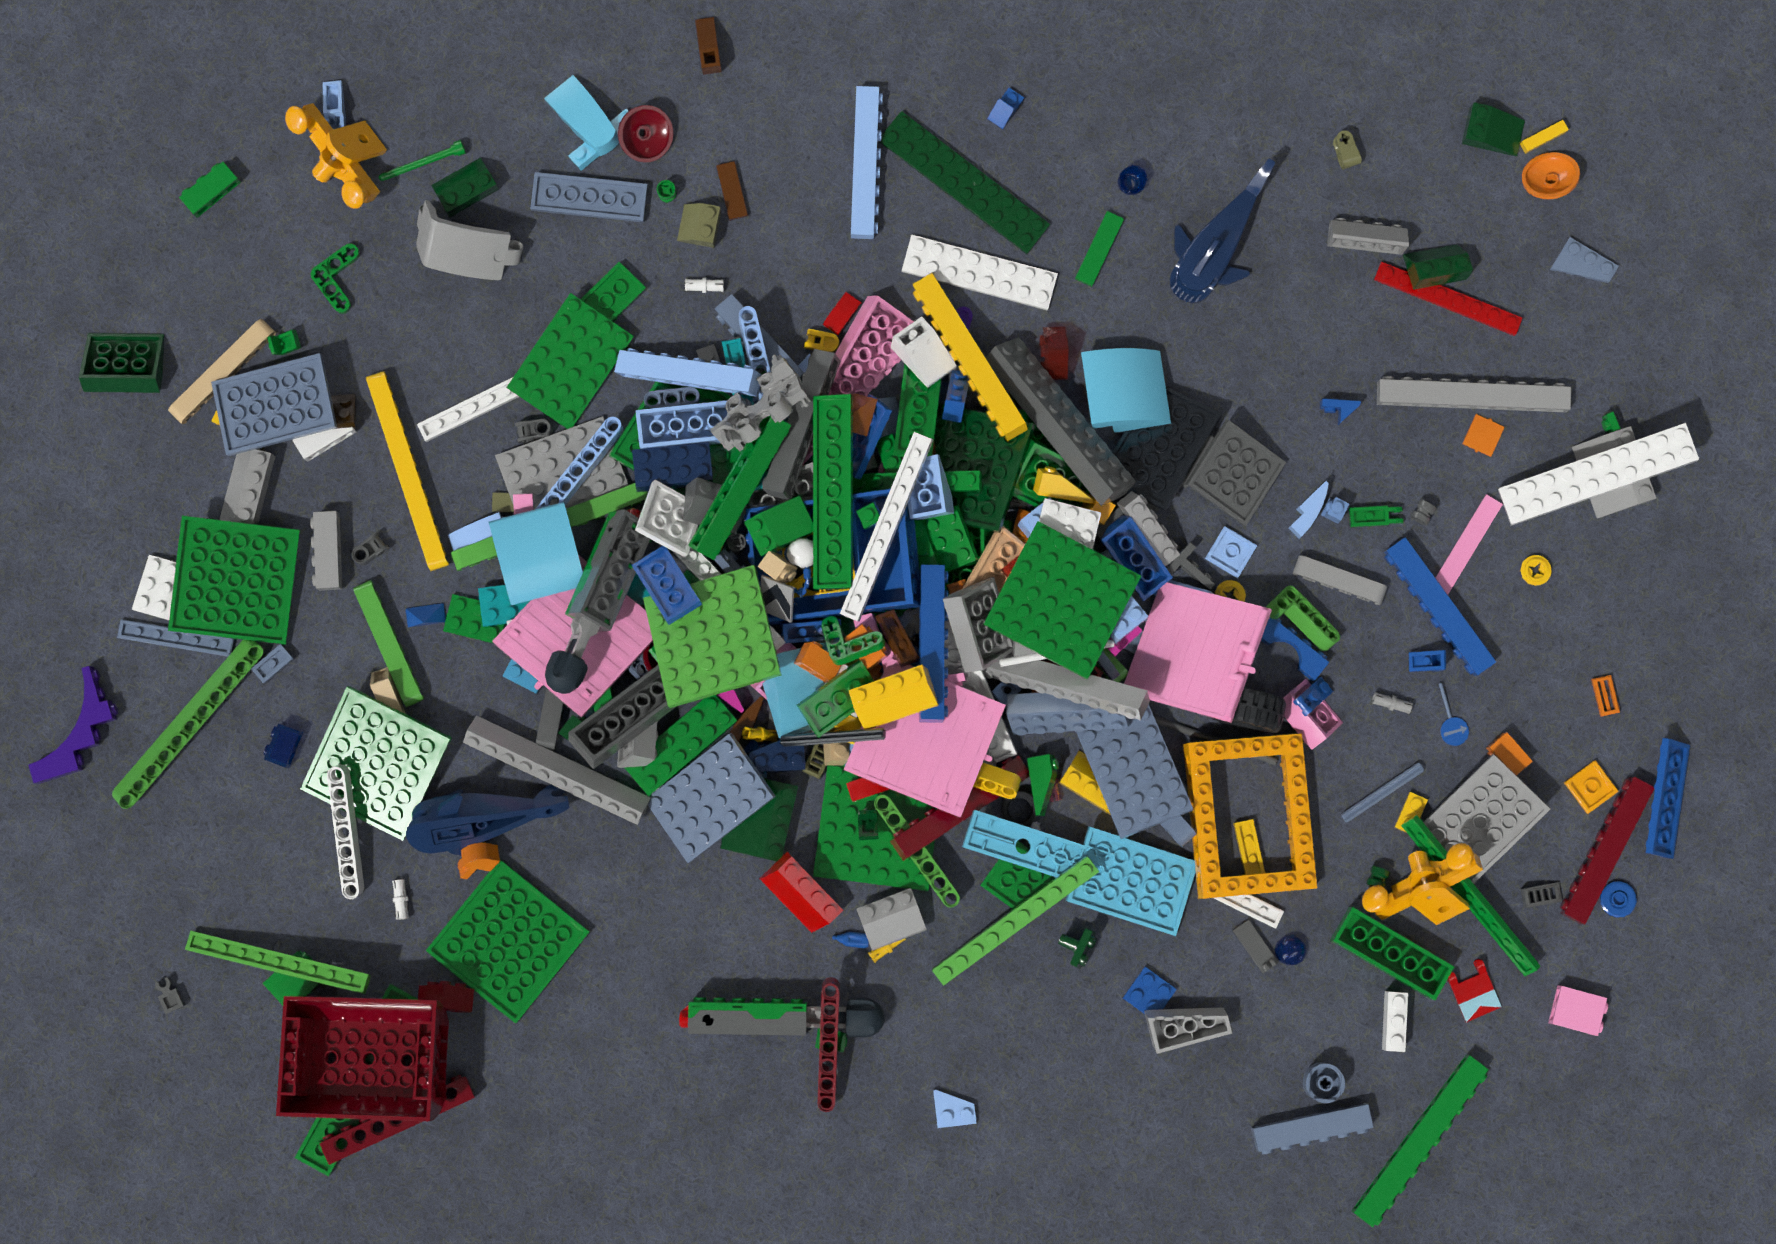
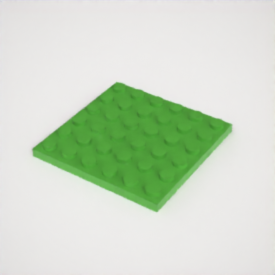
M754 565L691 583L690 586L702 605L670 625L666 622L652 597L643 598L669 708L782 676Z

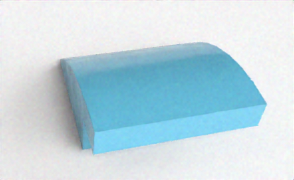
M1116 348L1081 352L1091 424L1094 429L1112 426L1114 433L1171 423L1160 351Z
M564 502L489 521L511 605L577 587L583 571Z
M839 639L832 640L831 644L837 643ZM826 642L820 643L823 646L822 649L828 652ZM801 648L778 653L777 657L782 676L768 679L762 683L779 738L782 735H793L812 730L796 705L825 684L822 680L794 664ZM836 650L837 653H838V656L840 657V654H841L840 650Z

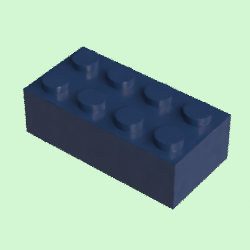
M709 442L632 450L636 492L649 491L654 480L671 489L686 488V485L695 478L713 482Z

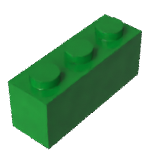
M224 162L217 163L207 175L199 177L196 184L183 190L179 198L192 214L199 218L241 182Z

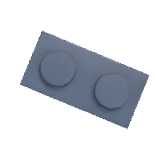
M280 644L251 670L263 684H266L293 661L294 658Z

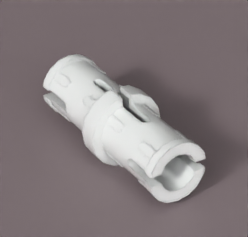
M702 278V280L685 279V291H702V293H706V291H724V280H707V278Z
M405 879L392 881L396 920L408 919L407 901L409 900L406 897Z

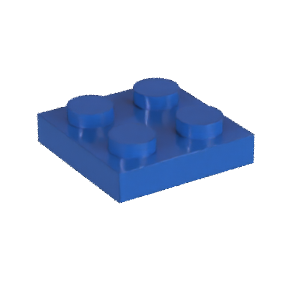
M1144 966L1123 996V999L1142 1013H1144V1010H1163L1177 989Z

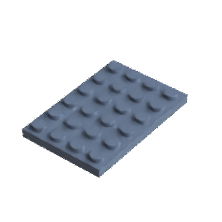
M320 353L211 382L227 456L337 428L323 356Z
M1149 704L1141 720L1128 718V728L1077 732L1079 741L1120 839L1193 811L1192 804Z
M730 733L650 796L648 806L686 862L691 863L776 796L737 739Z

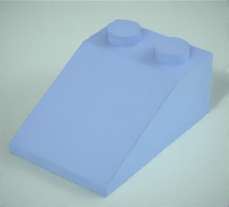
M938 454L927 456L908 501L910 519L922 520L954 513L952 494Z

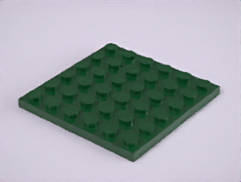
M938 403L934 442L936 455L938 454L944 472H982L981 491L951 492L953 507L959 506L966 526L1001 533L1035 425L1026 422L1028 430L1007 441L1005 436L1001 437L996 429L997 423L995 420L991 421L987 413L964 409L961 423L942 419L945 405Z

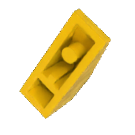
M1045 466V469L1038 468L1033 488L1037 495L1093 503V499L1087 493L1056 471L1055 468Z

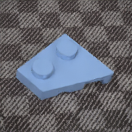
M933 1090L938 1128L976 1124L974 1103L939 1090Z

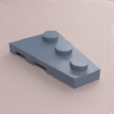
M1569 237L1550 270L1609 283L1619 266Z

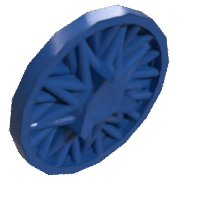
M1621 881L1607 884L1600 895V904L1603 910L1613 917L1629 915L1634 910L1637 902L1633 888Z

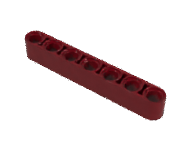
M828 977L823 981L821 993L817 1104L823 1112L832 1111L836 1100L840 983L833 977ZM833 986L836 988V990L830 992L826 989V987ZM830 1004L833 1005L835 1009L827 1010L825 1006ZM831 1023L834 1025V1028L827 1029L824 1025ZM831 1042L833 1046L828 1048L824 1043ZM831 1061L833 1064L826 1066L823 1062ZM829 1079L832 1083L827 1085L823 1083V1080ZM829 1098L831 1102L825 1103L822 1099Z

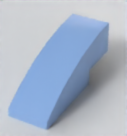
M341 80L323 82V114L333 129L346 126Z
M1327 481L1296 509L1301 516L1289 529L1299 539L1311 527L1323 506L1329 484Z
M498 512L449 534L448 538L453 551L492 537L489 521L502 518L501 514Z

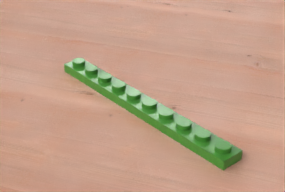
M1086 855L933 967V973L944 986L1096 875L1099 869L1090 857Z
M190 931L185 947L187 951L361 994H366L371 977L369 974Z

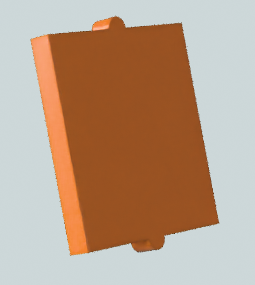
M1475 414L1462 444L1474 449L1475 452L1479 451L1491 457L1504 430V426L1493 422L1492 419H1486Z

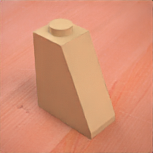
M388 667L372 672L370 687L376 700L406 714Z

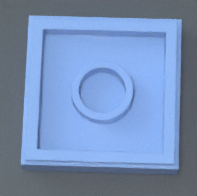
M1224 526L1205 559L1238 578L1257 545Z

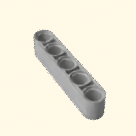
M1298 556L1293 571L1295 576L1298 574L1303 576V579L1314 583L1315 581L1320 582L1321 585L1331 589L1333 587L1337 588L1339 592L1356 595L1357 598L1367 602L1373 601L1376 605L1382 604L1387 590V586L1305 556Z

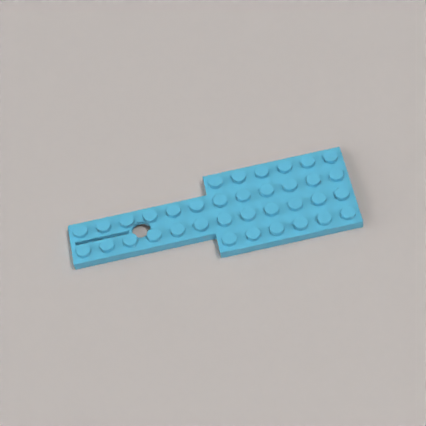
M973 810L962 845L963 848L1053 877H1058L1088 855L1099 869V872L1068 894L1067 902L1173 936L1177 935L1196 872L1194 860L1126 838L1120 839V836L1096 828L1088 827L1082 845L977 810ZM1022 838L1028 840L1030 844V849L1025 854H1020L1016 850V842Z

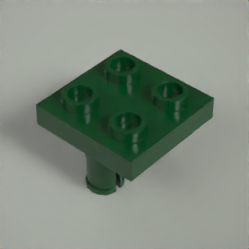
M1085 928L1079 940L1065 934L1061 935L1058 944L1074 951L1070 965L1081 969V966H1086L1089 959L1087 955L1089 948L1093 949L1097 938H1095L1096 934L1093 931Z

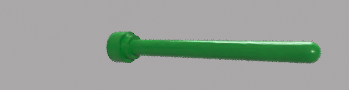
M458 140L453 142L450 148L384 172L378 178L380 181H385L453 154L454 156H462L466 154V151L463 149L462 141Z

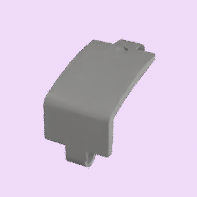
M425 200L424 204L420 206L417 218L419 232L416 245L424 266L466 277L501 280L504 265H518L520 263L523 244L517 240H510L509 232L474 227L438 218L436 208L429 200Z

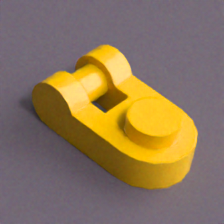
M814 329L807 330L808 339L804 344L805 349H818L832 353L838 349L839 339L835 334ZM815 338H821L820 344L815 343Z

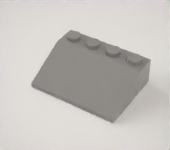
M1630 426L1572 447L1576 461L1633 442L1636 439ZM1648 478L1590 498V501L1598 519L1656 499L1651 481Z
M994 577L956 591L943 598L944 607L965 672L985 670L1012 653L1013 640L983 625L999 595Z

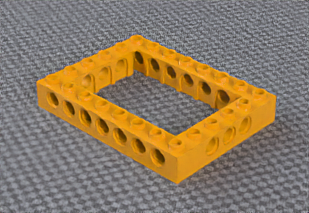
M1302 733L1183 744L1188 797L1193 807V811L1190 812L1191 827L1196 832L1192 840L1198 899L1316 889L1317 880ZM1281 755L1280 767H1282L1283 773L1282 786H1284V805H1286L1287 821L1285 822L1286 825L1288 824L1289 840L1287 842L1290 844L1291 859H1289V862L1292 863V871L1221 877L1209 761Z

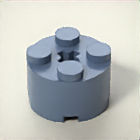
M1319 1062L1311 1065L1305 1071L1303 1088L1306 1094L1313 1100L1321 1103H1331L1344 1092L1345 1078L1334 1065ZM1323 1078L1328 1081L1324 1088L1323 1085H1320V1081H1323Z

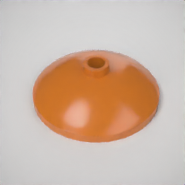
M1557 152L1536 156L1526 164L1522 172V183L1525 190L1532 196L1540 199L1563 197L1577 186L1580 179V169L1577 162L1572 157Z

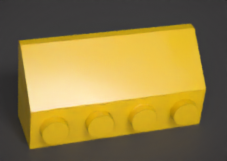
M923 665L849 690L854 710L864 729H873L939 706L928 669Z
M1078 751L1059 784L1110 815L1087 757L1083 752Z

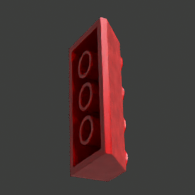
M788 852L759 878L811 933L830 924L843 911Z

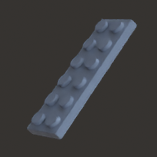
M535 172L530 209L531 211L644 223L648 184Z

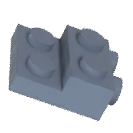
M723 549L714 560L725 573L745 568L744 565L739 566L736 562L738 558L731 550L727 552Z

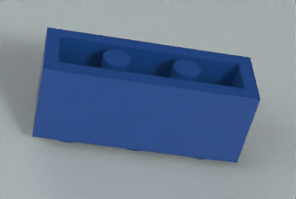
M952 370L942 419L961 423L969 378L967 375L963 376L960 370Z
M824 619L780 623L781 637L786 643L825 640L821 625ZM832 624L830 625L831 632L834 631Z

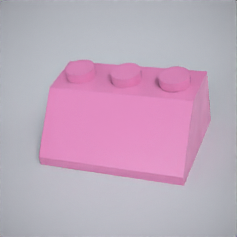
M1305 679L1283 697L1286 702L1284 717L1298 734L1302 733L1303 741L1311 749H1314L1327 739L1343 722L1325 700L1307 716L1301 713L1302 709L1298 705L1296 706L1293 701L1311 686L1309 681Z

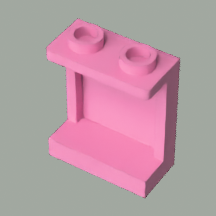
M1557 985L1548 1023L1598 1036L1603 1030V1014H1606L1608 1009L1607 998Z

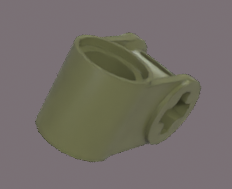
M1346 130L1339 132L1333 140V146L1341 169L1344 170L1361 164V155L1356 147L1353 135ZM1341 138H1342V140H1345V139H1346L1347 142H1346V143L1340 142V139H1341Z

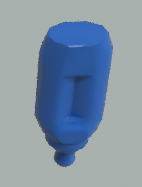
M845 932L832 936L833 940H837L847 947L868 948L869 941L866 933Z

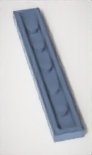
M123 619L120 620L117 636L118 639L227 657L232 653L235 638L168 631V627Z

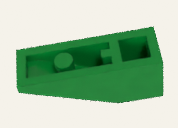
M1051 754L1027 758L1036 816H1045L1057 777V769H1059L1057 758Z

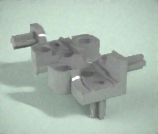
M774 354L772 356L773 360H771L773 364L771 372L764 373L757 378L763 393L761 400L751 405L747 398L744 400L737 392L726 402L727 416L710 429L711 433L728 451L733 447L741 451L746 443L760 437L761 429L759 424L765 417L771 416L775 423L777 421L780 423L789 416L792 410L791 407L797 402L801 407L809 406L808 403L811 400L807 397L799 375L781 355L776 356Z

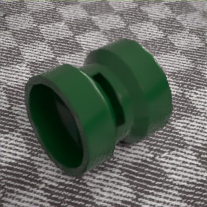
M1372 866L1370 870L1371 876L1367 879L1366 884L1369 886L1380 885L1385 888V881L1389 878L1391 872Z

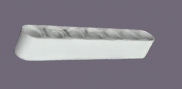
M340 764L329 769L327 778L342 893L345 898L354 899L363 893L364 881L350 771L347 766ZM336 769H338V770L341 771V773H342V778H341V779H339V778L336 777V775H335ZM338 789L344 791V798L339 797ZM341 808H344L346 810V817H343L340 814ZM343 827L349 830V836L343 834ZM346 846L350 847L352 851L351 855L346 854ZM348 865L354 868V874L348 872ZM350 885L356 887V894L350 891Z

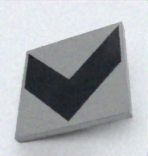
M762 575L761 591L766 612L791 623L793 618L794 587Z

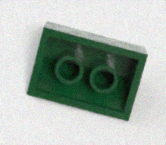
M481 158L431 185L449 217L456 215L499 190Z
M1457 244L1403 255L1413 290L1467 280L1473 271L1468 253Z

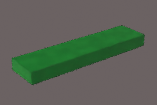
M1106 212L1075 280L1090 287L1093 286L1124 221L1123 218L1111 212Z

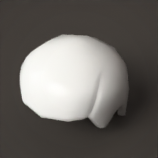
M802 538L791 542L787 548L789 562L801 568L812 566L813 541Z

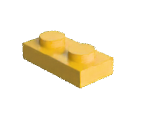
M1409 792L1395 828L1406 832L1401 825L1415 815L1420 818L1428 799Z

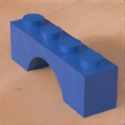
M1269 617L1261 641L1267 646L1274 642H1286L1293 646L1299 656L1297 670L1312 682L1315 681L1329 663L1326 660L1327 656L1321 651L1316 652L1311 648L1312 644L1306 639H1299L1296 636V631L1290 627H1284L1279 618L1272 619Z

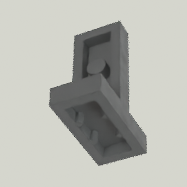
M1190 542L1167 570L1172 575L1180 567L1205 590L1209 591L1215 585L1212 582L1214 579L1205 572L1203 574L1198 570L1199 566L1193 560L1188 561L1186 559L1196 548Z

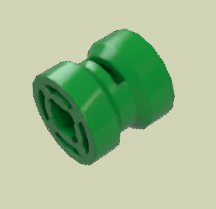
M663 180L657 185V193L661 201L669 203L676 198L675 185L671 181Z

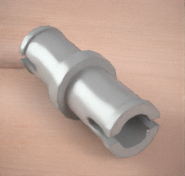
M1375 692L1372 698V704L1387 707L1391 711L1394 709L1410 714L1412 710L1411 705H1413V702L1397 699L1393 695L1390 697Z

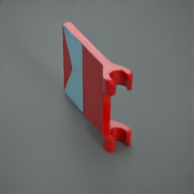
M1480 959L1473 961L1478 975L1458 983L1455 973L1451 972L1447 979L1466 1023L1502 1007L1486 971L1485 964Z

